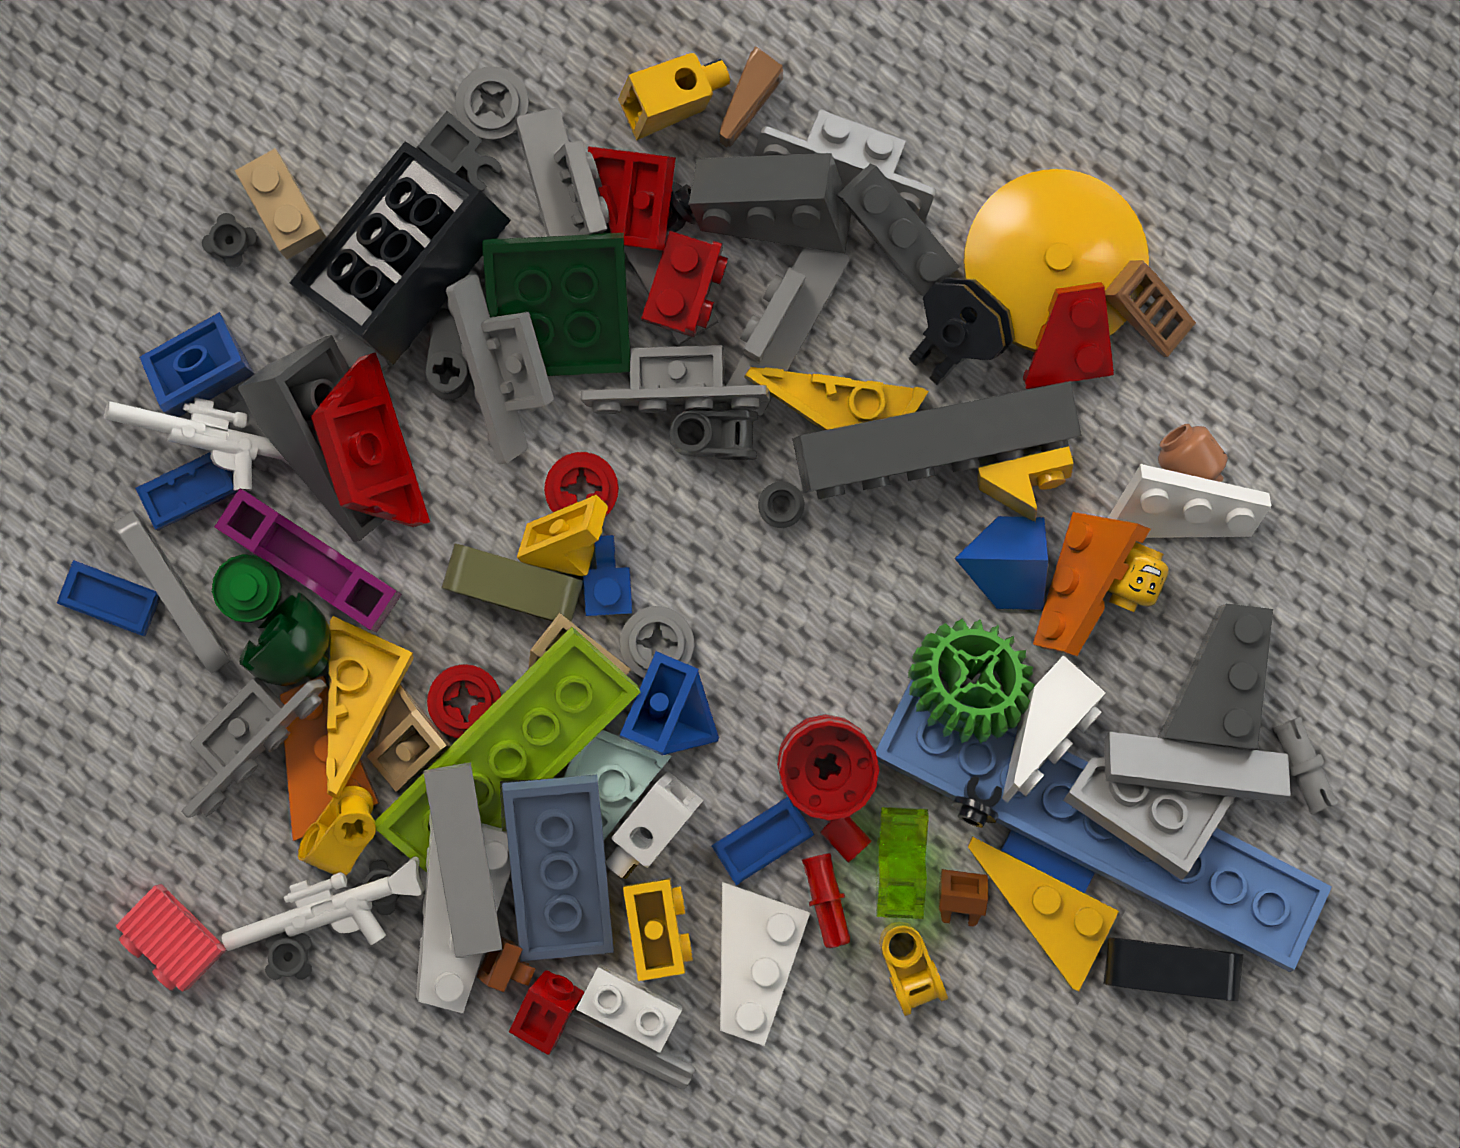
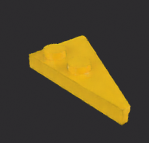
M750 367L744 375V378L755 385H766L771 396L823 431L914 413L929 392L922 387L910 388L883 384V382L857 381L851 378L815 373L812 375L769 367Z
M332 616L329 626L330 660L328 672V758L326 776L327 794L339 799L414 657L413 652Z
M972 836L968 843V848L975 859L992 879L1044 952L1052 960L1069 986L1079 992L1119 911Z

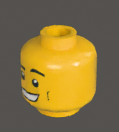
M1135 542L1124 561L1129 565L1121 581L1114 579L1108 589V592L1112 593L1109 602L1132 612H1135L1138 604L1146 607L1155 605L1169 574L1168 566L1165 562L1161 561L1164 554Z

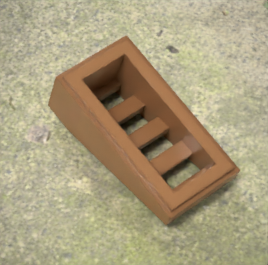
M756 46L749 55L720 127V143L726 148L734 144L783 80V66Z
M1143 260L1129 261L1105 290L1106 300L1163 357H1168L1196 324L1158 275ZM1140 284L1144 289L1133 301L1130 295ZM1152 296L1155 301L1143 313L1140 308ZM1163 307L1167 312L1154 326L1150 321ZM1174 318L1179 324L1165 340L1161 332Z

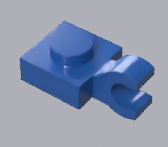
M600 536L599 541L595 542L597 569H589L588 574L583 576L586 616L633 613L630 567L616 568L614 536Z

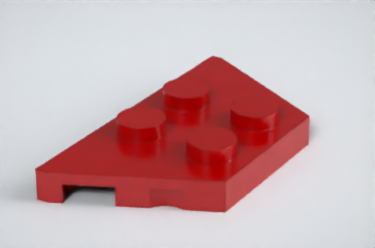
M373 352L361 356L311 415L339 504L348 509L413 528L430 523L377 354Z

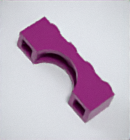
M241 488L214 526L373 632L377 633L402 595Z

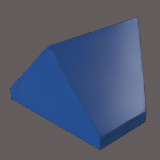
M998 516L954 559L996 609L1043 610L1048 567L1044 517H1036V521H1032L1026 517Z
M656 651L640 686V693L634 700L619 737L660 755L718 742L719 736L698 672L699 669Z

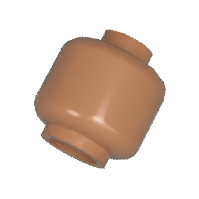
M1184 424L1171 431L1160 442L1159 446L1162 450L1158 456V463L1162 469L1218 482L1223 481L1224 477L1221 475V472L1226 467L1228 457L1206 427H1191L1190 424Z

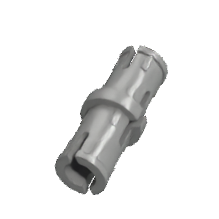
M1297 717L1285 722L1283 725L1274 727L1273 730L1277 734L1285 754H1288L1290 764L1289 775L1290 777H1296L1309 807V812L1313 814L1327 809V806L1337 804L1338 800L1335 798L1321 764L1325 763L1321 754L1316 755L1302 723L1303 720L1301 717Z

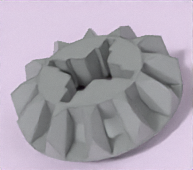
M490 66L473 71L461 82L455 97V109L459 121L480 139L499 141L503 137L516 133V118L528 112L529 98L525 86L514 73L501 67ZM481 89L485 94H489L493 98L504 95V99L500 102L504 118L495 115L492 111L478 116L481 113L480 110L485 106L482 94L479 92Z
M652 606L639 610L628 619L622 629L620 651L623 660L635 674L642 678L645 677L652 661V650L636 643L637 641L652 638L653 631L656 630V623H660V631H662L664 639L678 642V646L662 649V654L689 664L692 657L694 637L691 627L682 615L670 608Z

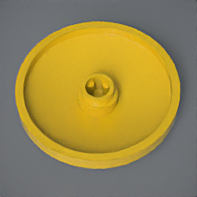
M1049 169L1022 175L1008 182L989 197L977 213L970 227L964 248L963 268L965 279H976L1010 310L1015 336L1012 344L1035 352L1037 348L1035 343L1041 327L1047 321L1049 315L1048 308L1055 289L1102 282L1106 290L1129 261L1143 260L1149 266V254L1146 236L1136 213L1117 191L1103 181L1081 172ZM1139 284L1130 295V298L1134 301L1144 288ZM1106 300L1111 336L1127 320Z

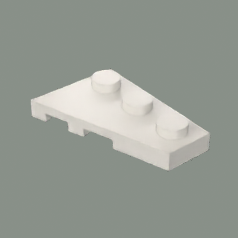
M1140 464L1108 518L1138 523L1150 528L1151 530L1146 538L1252 537L1270 510L1271 501L1269 493Z
M723 881L720 1031L765 1046L810 912Z

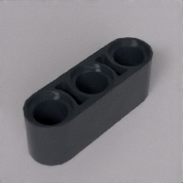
M1109 937L1103 984L1122 988L1238 1001L1244 954Z

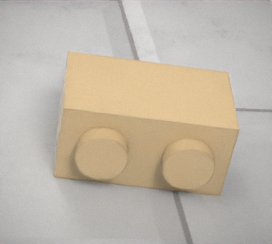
M276 148L235 170L277 248L287 260L326 238L323 229Z

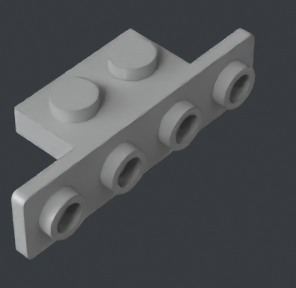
M558 108L518 116L515 120V125L546 235L602 234L607 230L606 224L609 222V211L605 199L597 195L593 180L596 179L597 175L595 161L590 152H585L583 141L569 142L561 112Z
M821 109L818 112L807 141L764 126L760 132L754 156L832 153L844 187L871 163L879 168L923 223L926 221L936 194L935 188L894 173L905 146V140Z
M804 247L792 268L789 267L784 278L777 274L774 276L763 296V299L768 301L769 304L762 317L759 318L753 314L740 337L741 340L746 342L743 356L726 386L755 385L744 378L750 367H769L788 371L848 265L850 257L847 254ZM759 402V409L749 411H756L758 416H762L770 402Z
M476 274L469 275L447 287L448 306L451 315L454 317L462 343V354L468 363L474 383L475 398L483 413L488 430L489 444L494 450L497 463L504 464L510 462L528 448L518 410L547 406L554 401V397L529 312L490 318L479 278Z
M722 345L630 348V389L582 390L581 401L587 407H593V413L617 414L621 412V406H639V411L644 413L666 412L667 405H685L686 411L713 410V404L731 403V409L756 410L759 409V402H770V391L766 385L725 386L724 347Z
M252 678L190 742V745L218 774L181 812L187 818H191L202 813L207 817L216 811L227 799L223 792L234 781L237 784L242 783L257 769L258 764L254 760L265 749L271 752L290 735V732L286 729L297 716L301 720L306 718L320 705L322 700L318 695L327 687L322 679L307 682L284 705L262 680Z

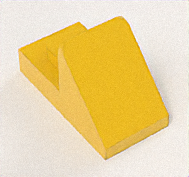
M1069 446L978 467L977 483L979 490L1022 516L1036 521L1037 505L1032 487L1038 485L1041 490L1052 489L1063 485L1066 482L1065 479L1071 478L1074 463Z
M594 495L527 523L517 558L525 564L576 576H586L595 550V542L599 541V537L602 534V526L608 506L597 495Z

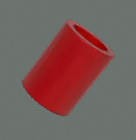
M850 816L831 820L820 831L848 863L872 841Z

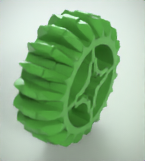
M963 618L956 621L952 628L944 623L939 626L935 634L930 633L925 636L921 643L922 646L918 647L912 656L914 664L908 670V678L913 680L909 687V695L920 697L916 704V712H930L931 715L927 720L928 726L935 725L937 722L945 726L943 728L944 737L950 736L953 730L959 732L961 743L967 742L972 734H974L980 744L986 742L991 734L998 739L1004 736L1008 728H1015L1021 721V715L1028 709L1030 703L1028 695L1035 686L1034 683L1028 681L1033 675V667L1022 664L1026 658V650L1014 651L1011 648L1015 642L1014 636L1008 637L1005 640L998 636L999 625L992 627L988 632L983 629L981 619L975 621L970 629ZM938 668L943 672L941 677L948 683L949 693L941 683ZM993 669L998 674L1002 685L995 679ZM978 674H981L975 684L970 682L963 689L961 688L967 678L973 680Z

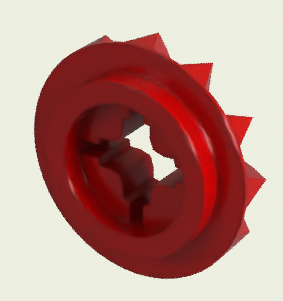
M588 452L571 453L555 462L547 474L544 487L545 498L552 512L578 502L576 494L561 491V489L576 485L577 477H580V470H584V477H586L588 485L602 488V491L587 494L586 499L597 495L608 506L606 516L613 510L617 501L619 486L616 474L608 462L600 456Z
M468 664L455 665L442 671L432 682L427 697L428 712L434 724L442 732L459 738L501 697V692L496 680L482 668ZM462 681H465V688H468L469 695L485 698V702H478V705L470 707L469 722H465V715H462L461 708L453 707L452 705L445 706L446 701H452L453 698L460 696Z

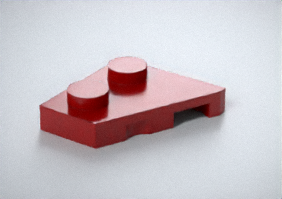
M588 146V152L594 158L602 187H599L598 190L608 207V224L611 233H624V245L664 250L676 157Z
M1102 282L1055 289L1048 308L1049 315L1047 321L1041 327L1035 343L1037 348L1029 369H1026L1023 375L1025 388L1029 389L1069 381L1074 382L1113 376L1114 369L1105 286Z

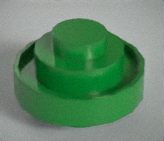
M241 554L231 557L219 566L213 577L212 594L216 606L225 616L237 622L253 623L263 620L275 611L281 600L282 583L279 573L272 564L257 555Z

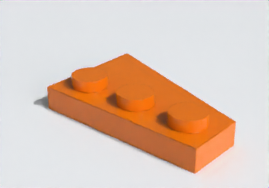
M1073 512L1033 645L1051 651L1078 656L1105 609L1103 598L1113 580H1122L1129 568V565L1124 561L1135 542L1143 543L1151 529L1138 523Z
M325 676L314 679H322L327 685L318 695L322 700L320 705L302 720L297 716L286 728L290 732V735L284 741L293 841L303 838L307 829L316 822L333 798L327 794L326 763L328 758L327 718L329 685ZM305 684L280 694L281 702L285 705ZM360 758L345 787L358 786L366 789L371 794L373 806L380 804Z

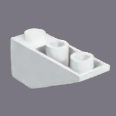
M1065 656L1061 657L1028 695L1030 703L1026 712L1021 715V721L1018 723L1002 797L1007 803L1018 791L1027 796L1043 778L1044 774L1038 769L1044 762L1049 759L1055 765L1073 745L1067 737L1077 727L1084 733L1102 713L1095 706L1106 692Z

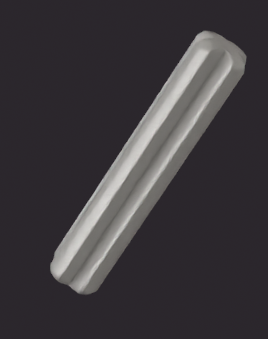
M574 1009L564 1027L566 1033L681 1089H685L693 1077L695 1068L692 1064L663 1050L659 1053Z

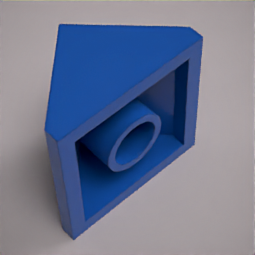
M220 312L139 357L160 408L165 414L176 417L187 413V411L183 410V406L185 403H194L195 397L210 400L255 374Z

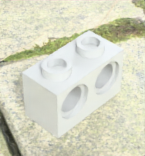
M599 964L576 1010L660 1053L683 1007Z

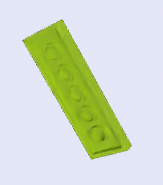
M571 627L427 770L471 762L481 823L502 829L506 825L502 783L553 779L640 693L639 687L575 628ZM423 773L375 820L376 831L410 859L418 857L419 867L427 873L426 858L430 839V807Z

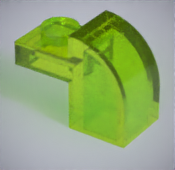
M881 807L876 859V917L924 919L927 884L925 859L929 822L928 809Z

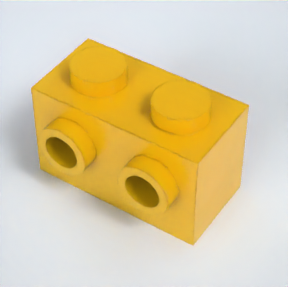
M671 878L624 885L623 892L638 981L685 974L684 962L693 961L689 933L680 934L677 915L685 914L681 886L672 888Z

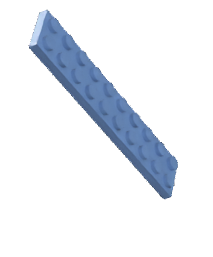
M910 680L875 750L878 762L952 800L956 796L964 797L965 785L973 776L979 777L975 792L981 799H989L993 789L999 786L1002 788V796L999 802L992 808L999 815L997 823L1288 972L1295 970L1332 886L1218 828L1213 832L1189 873L1183 880H1180L1063 801L1088 763L1068 751L1055 765L1049 759L1044 762L1038 769L1044 776L1027 796L1018 791L1007 803L1002 797L1018 726L1012 729L1008 728L1004 736L998 739L991 734L988 740L981 744L974 734H972L967 742L961 743L959 732L953 730L950 736L944 737L943 728L945 726L940 722L928 726L927 720L931 715L929 711L916 712V704L920 697L909 695V687L913 680Z

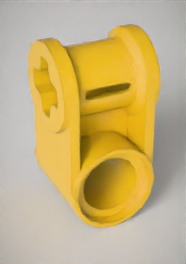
M344 787L339 799L333 797L316 822L311 824L305 832L298 849V859L332 875L342 872L347 876L359 855L376 833L375 820L371 815L373 811V798L371 794L362 787Z
M895 922L885 927L880 935V950L891 977L889 979L904 1016L910 1015L912 1008L937 998L941 1002L947 1000L948 996L933 960L930 959L919 932L905 922ZM897 933H908L914 940L911 952L902 957L891 954L889 951L891 938Z

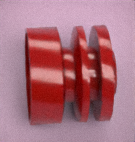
M823 714L804 719L790 729L780 744L777 759L783 790L793 805L810 817L825 820L849 817L864 807L876 790L880 771L876 751L862 730L844 717ZM828 753H833V760L838 765V769L836 771L828 770L825 776L819 775L820 769L814 763L816 758L825 759Z

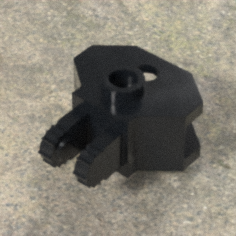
M947 277L941 283H935L923 297L928 328L923 332L925 338L910 355L909 360L917 366L928 358L935 346L947 357L934 368L932 375L929 377L936 385L940 384L956 365L966 359L993 360L1004 353L1015 340L1010 310L976 279Z

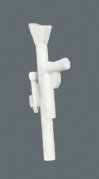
M195 397L194 403H185L183 410L187 411V413H192L190 420L108 401L105 408L104 419L167 433V441L211 451L210 458L214 465L224 470L233 471L234 491H238L240 488L245 491L252 490V460H255L257 454L280 459L289 465L268 438L228 429L229 422L233 423L236 427L245 428L249 421L246 413L238 411L231 413L214 409L213 401Z
M411 858L391 876L333 895L332 888L337 890L347 885V878L342 872L332 875L331 879L311 886L308 880L290 885L291 892L284 896L286 903L295 902L297 908L223 933V945L227 951L285 931L289 937L330 923L333 929L339 933H351L360 929L370 945H373L384 938L386 933L370 910L372 909V901L392 894L421 895L425 889L419 874V858Z

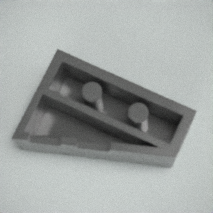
M832 153L697 159L689 205L700 231L844 254L846 252L851 212L837 196L844 186Z
M1228 603L1218 606L1196 653L1189 673L1175 698L1176 701L1157 738L1251 750L1258 749L1273 609Z

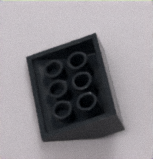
M405 141L289 283L394 365L448 299L447 287L468 276L471 269L483 256V240L498 239L511 219L478 188Z

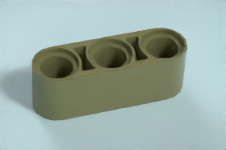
M455 543L441 588L552 622L560 613L572 622L583 581Z

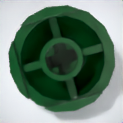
M298 592L297 597L293 595L287 597L263 621L258 628L265 629L258 639L257 646L249 640L240 656V665L265 683L288 686L296 684L305 676L313 680L322 672L329 661V658L324 655L330 643L329 625L319 608L302 593Z

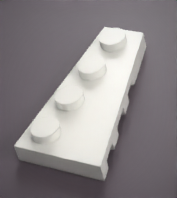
M430 813V839L426 858V892L423 897L422 911L424 919L422 937L420 938L416 997L421 1003L463 1013L483 953L455 957ZM481 823L497 912L511 872L507 830Z

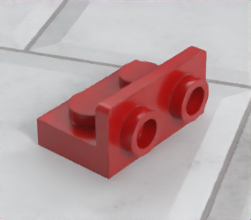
M669 231L641 320L690 337H695L698 326L706 329L714 306V302L707 300L712 282L721 284L729 259L721 256L723 243L713 241V244Z

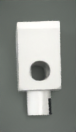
M667 771L612 836L613 841L618 846L606 859V865L623 879H627L639 863L648 868L704 800ZM640 827L648 829L652 833L653 838L647 839L640 832Z

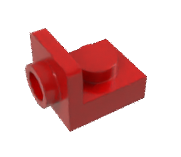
M545 970L529 988L509 1033L549 1055L556 1047L565 1025L585 992L574 986L566 977Z

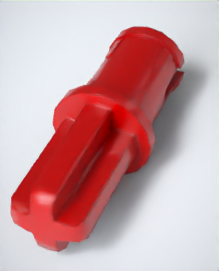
M831 853L802 860L812 901H809V906H815L826 948H836L850 943V935L841 899L845 898V894H840Z

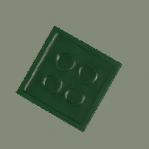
M624 233L483 240L486 299L490 318L529 312L547 376L630 372V337Z

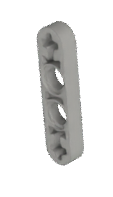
M132 510L115 521V528L207 670L210 673H214L231 662L232 659L227 649L140 515L135 510Z

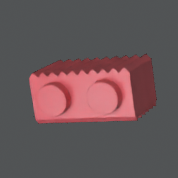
M162 884L155 885L116 925V928L123 933L119 938L121 944L135 957L139 958L144 954L156 965V968L152 971L153 975L171 991L176 986L182 992L191 988L221 955L227 951L224 945Z

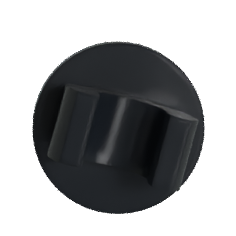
M673 182L670 200L672 215L668 219V232L679 231L684 227L686 221L690 224L697 222L689 205L691 187L687 184L682 187L677 182Z
M973 776L965 785L964 797L956 796L952 805L959 811L957 817L972 826L983 828L985 823H996L999 815L992 808L1001 799L1002 788L996 786L991 792L989 799H981L975 792L979 777Z

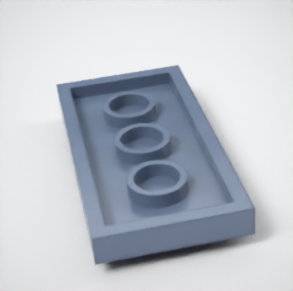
M597 774L502 783L519 947L523 949L520 954V961L614 953Z

